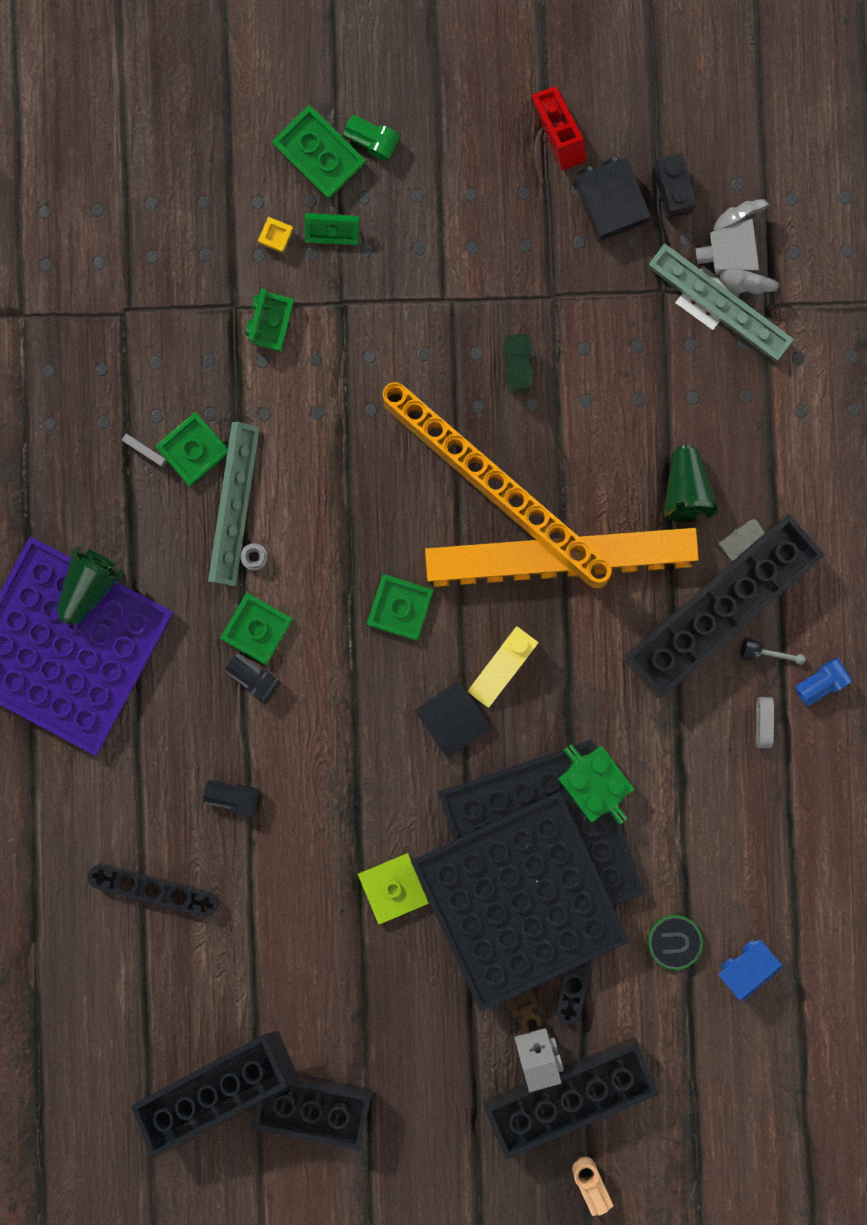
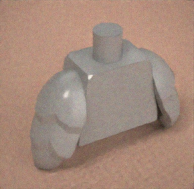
M765 199L745 201L737 207L727 209L718 218L713 228L714 231L710 233L712 246L696 248L697 264L714 262L715 275H719L720 280L736 292L743 293L747 291L759 295L763 292L777 291L778 282L759 275L753 219L770 204Z

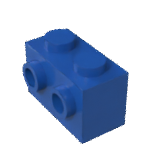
M761 939L757 942L752 940L741 949L743 954L736 960L733 957L727 960L721 966L723 971L718 974L742 1002L784 968L783 964Z

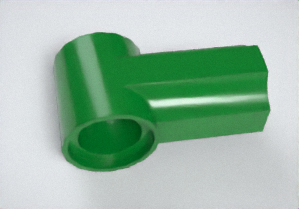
M355 115L349 118L343 133L344 138L366 148L370 154L383 161H389L401 137L396 131L387 126L380 125L378 127Z

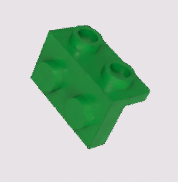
M261 288L259 295L255 294L252 303V310H255L253 321L248 320L245 330V336H248L250 345L282 352L295 302L293 298L269 293L264 288Z

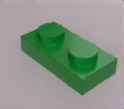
M306 213L305 242L358 245L359 216Z

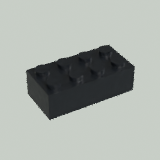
M298 1074L301 1081L300 1084L255 1108L251 1129L360 1151L372 1089Z

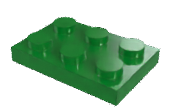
M310 105L271 141L272 145L328 201L366 164V160Z

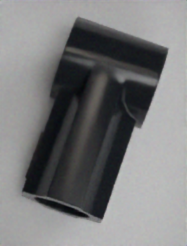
M237 653L224 670L230 677L247 688L246 691L264 704L268 702L282 683L265 669L258 668L240 653Z
M208 780L203 795V803L231 809V812L254 816L260 789Z

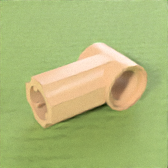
M586 1156L577 1158L572 1165L575 1182L580 1188L591 1215L600 1216L607 1213L614 1205L595 1162ZM584 1168L592 1170L588 1177L579 1176V1172Z

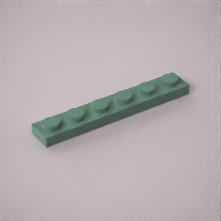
M665 243L647 267L773 361L777 362L794 340Z
M232 422L208 582L236 586L260 427L241 422Z

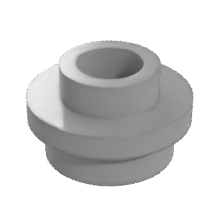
M252 543L243 548L241 562L246 568L259 570L267 563V551L260 544ZM253 552L259 554V560L256 562L250 560V555Z

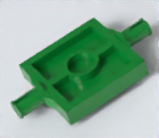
M573 744L567 746L563 751L573 763L568 771L557 778L590 823L602 814L610 812L618 824H622L628 817L618 805L625 796L635 789L602 746L584 756L579 754Z

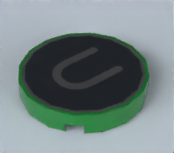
M672 914L662 917L649 932L648 947L650 954L658 964L667 969L680 970L687 968L697 961L702 952L703 939L700 930L693 921L682 915Z

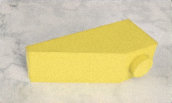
M516 626L467 692L489 708L539 642Z

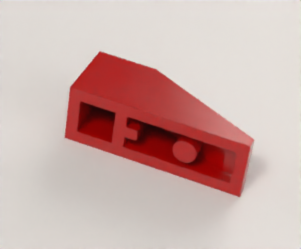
M557 86L532 94L534 106L561 171L587 162L584 139Z

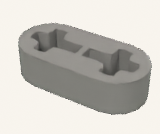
M758 697L756 703V746L758 749H772L774 742L773 698Z

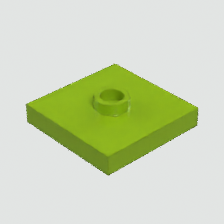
M408 853L358 873L378 924L429 904Z

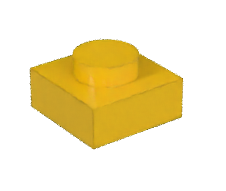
M268 217L258 243L284 254L294 229L290 225Z

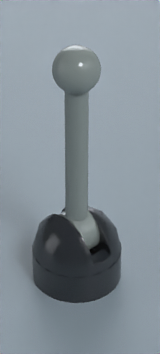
M745 637L741 644V659L755 660L762 654L792 660L798 665H803L806 662V658L802 654L794 656L762 649L761 644L755 639Z

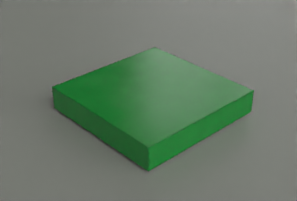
M196 411L155 446L189 487L194 486L227 457L228 448Z
M383 574L366 625L418 641L434 590Z
M246 592L220 639L267 666L294 619Z

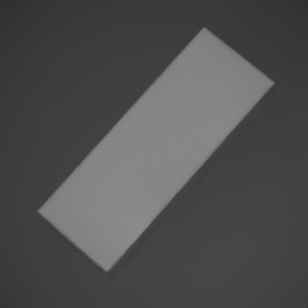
M125 434L123 437V442L164 468L168 462L128 434Z

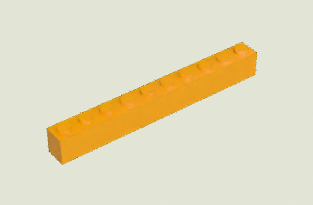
M696 528L580 537L608 561L611 569L621 568L622 573L637 572L639 566H648L649 571L665 569V564H675L676 569L692 567V562L699 560ZM557 538L551 540L555 543H560L564 541V538ZM537 540L425 549L428 583L433 582V587L450 586L449 581L460 580V585L476 584V579L487 578V583L503 582V577L514 576V581L530 580V575L541 574V579L557 578V573L568 572V577L577 576ZM575 550L570 553V556L575 561H581L585 558L581 551ZM600 568L593 569L595 570V575L605 574Z

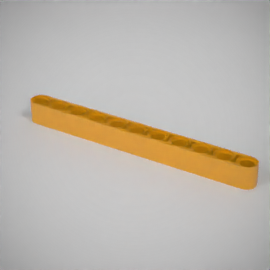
M393 382L384 388L383 402L390 414L589 586L598 589L608 583L612 571L608 561L405 386ZM393 394H398L402 397L399 402H391L388 398ZM413 411H418L422 414L416 420L408 417ZM437 428L442 431V434L438 437H432L428 432L431 429ZM455 445L461 447L462 452L455 455L451 454L448 449ZM472 463H479L483 468L478 472H472L468 466ZM493 480H498L503 486L500 489L494 490L488 484ZM519 498L523 501V505L513 507L509 504V500ZM533 515H539L544 522L540 525H534L529 521V518ZM552 533H560L564 537V541L555 543L549 536ZM578 550L584 554L585 558L581 561H575L570 556V553ZM600 568L605 572V577L596 579L592 576L591 570Z

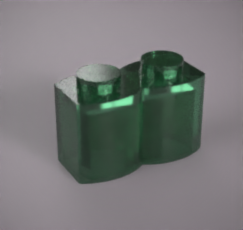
M526 334L507 335L503 347V359L507 366L505 383L510 394L529 393L533 383V369L529 362L531 344Z

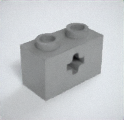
M546 1028L516 1036L515 1041L529 1092L561 1084L559 1072L564 1071L555 1038L549 1039Z

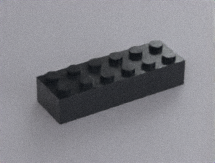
M279 1031L257 1037L133 1104L131 1109L151 1158L179 1148L300 1084L301 1081Z
M629 1038L564 1066V1071L559 1072L561 1084L529 1092L526 1082L483 1100L484 1109L505 1159L514 1157L659 1095L635 1038Z

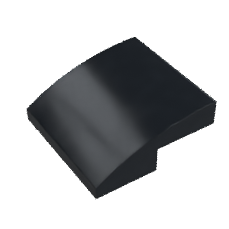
M459 680L414 710L446 758H449L491 729V726Z

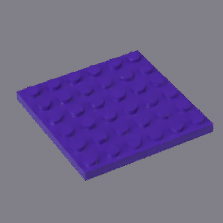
M30 536L0 591V705L97 756L174 612L117 582L80 624L74 623V625L64 623L59 619L60 615L56 609L71 557Z

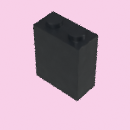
M613 157L603 163L604 166L596 169L593 166L587 167L576 176L575 186L598 242L648 223L650 218L649 211L627 157L622 159Z

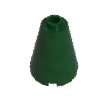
M681 445L672 453L664 517L669 516V520L674 522L697 521V516L705 515L706 519L717 515L719 509L700 451L695 449L693 445Z
M80 546L75 547L72 551L56 609L60 615L59 619L69 625H74V623L80 624L124 574L121 568L119 572L114 569L116 563L91 549H88L86 553L80 552L82 548Z

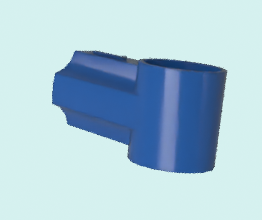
M838 657L827 662L817 669V673L794 686L797 695L806 706H810L830 692L834 693L853 681Z

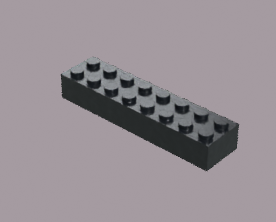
M790 514L784 516L626 653L622 659L655 697L661 699L820 561L825 554Z

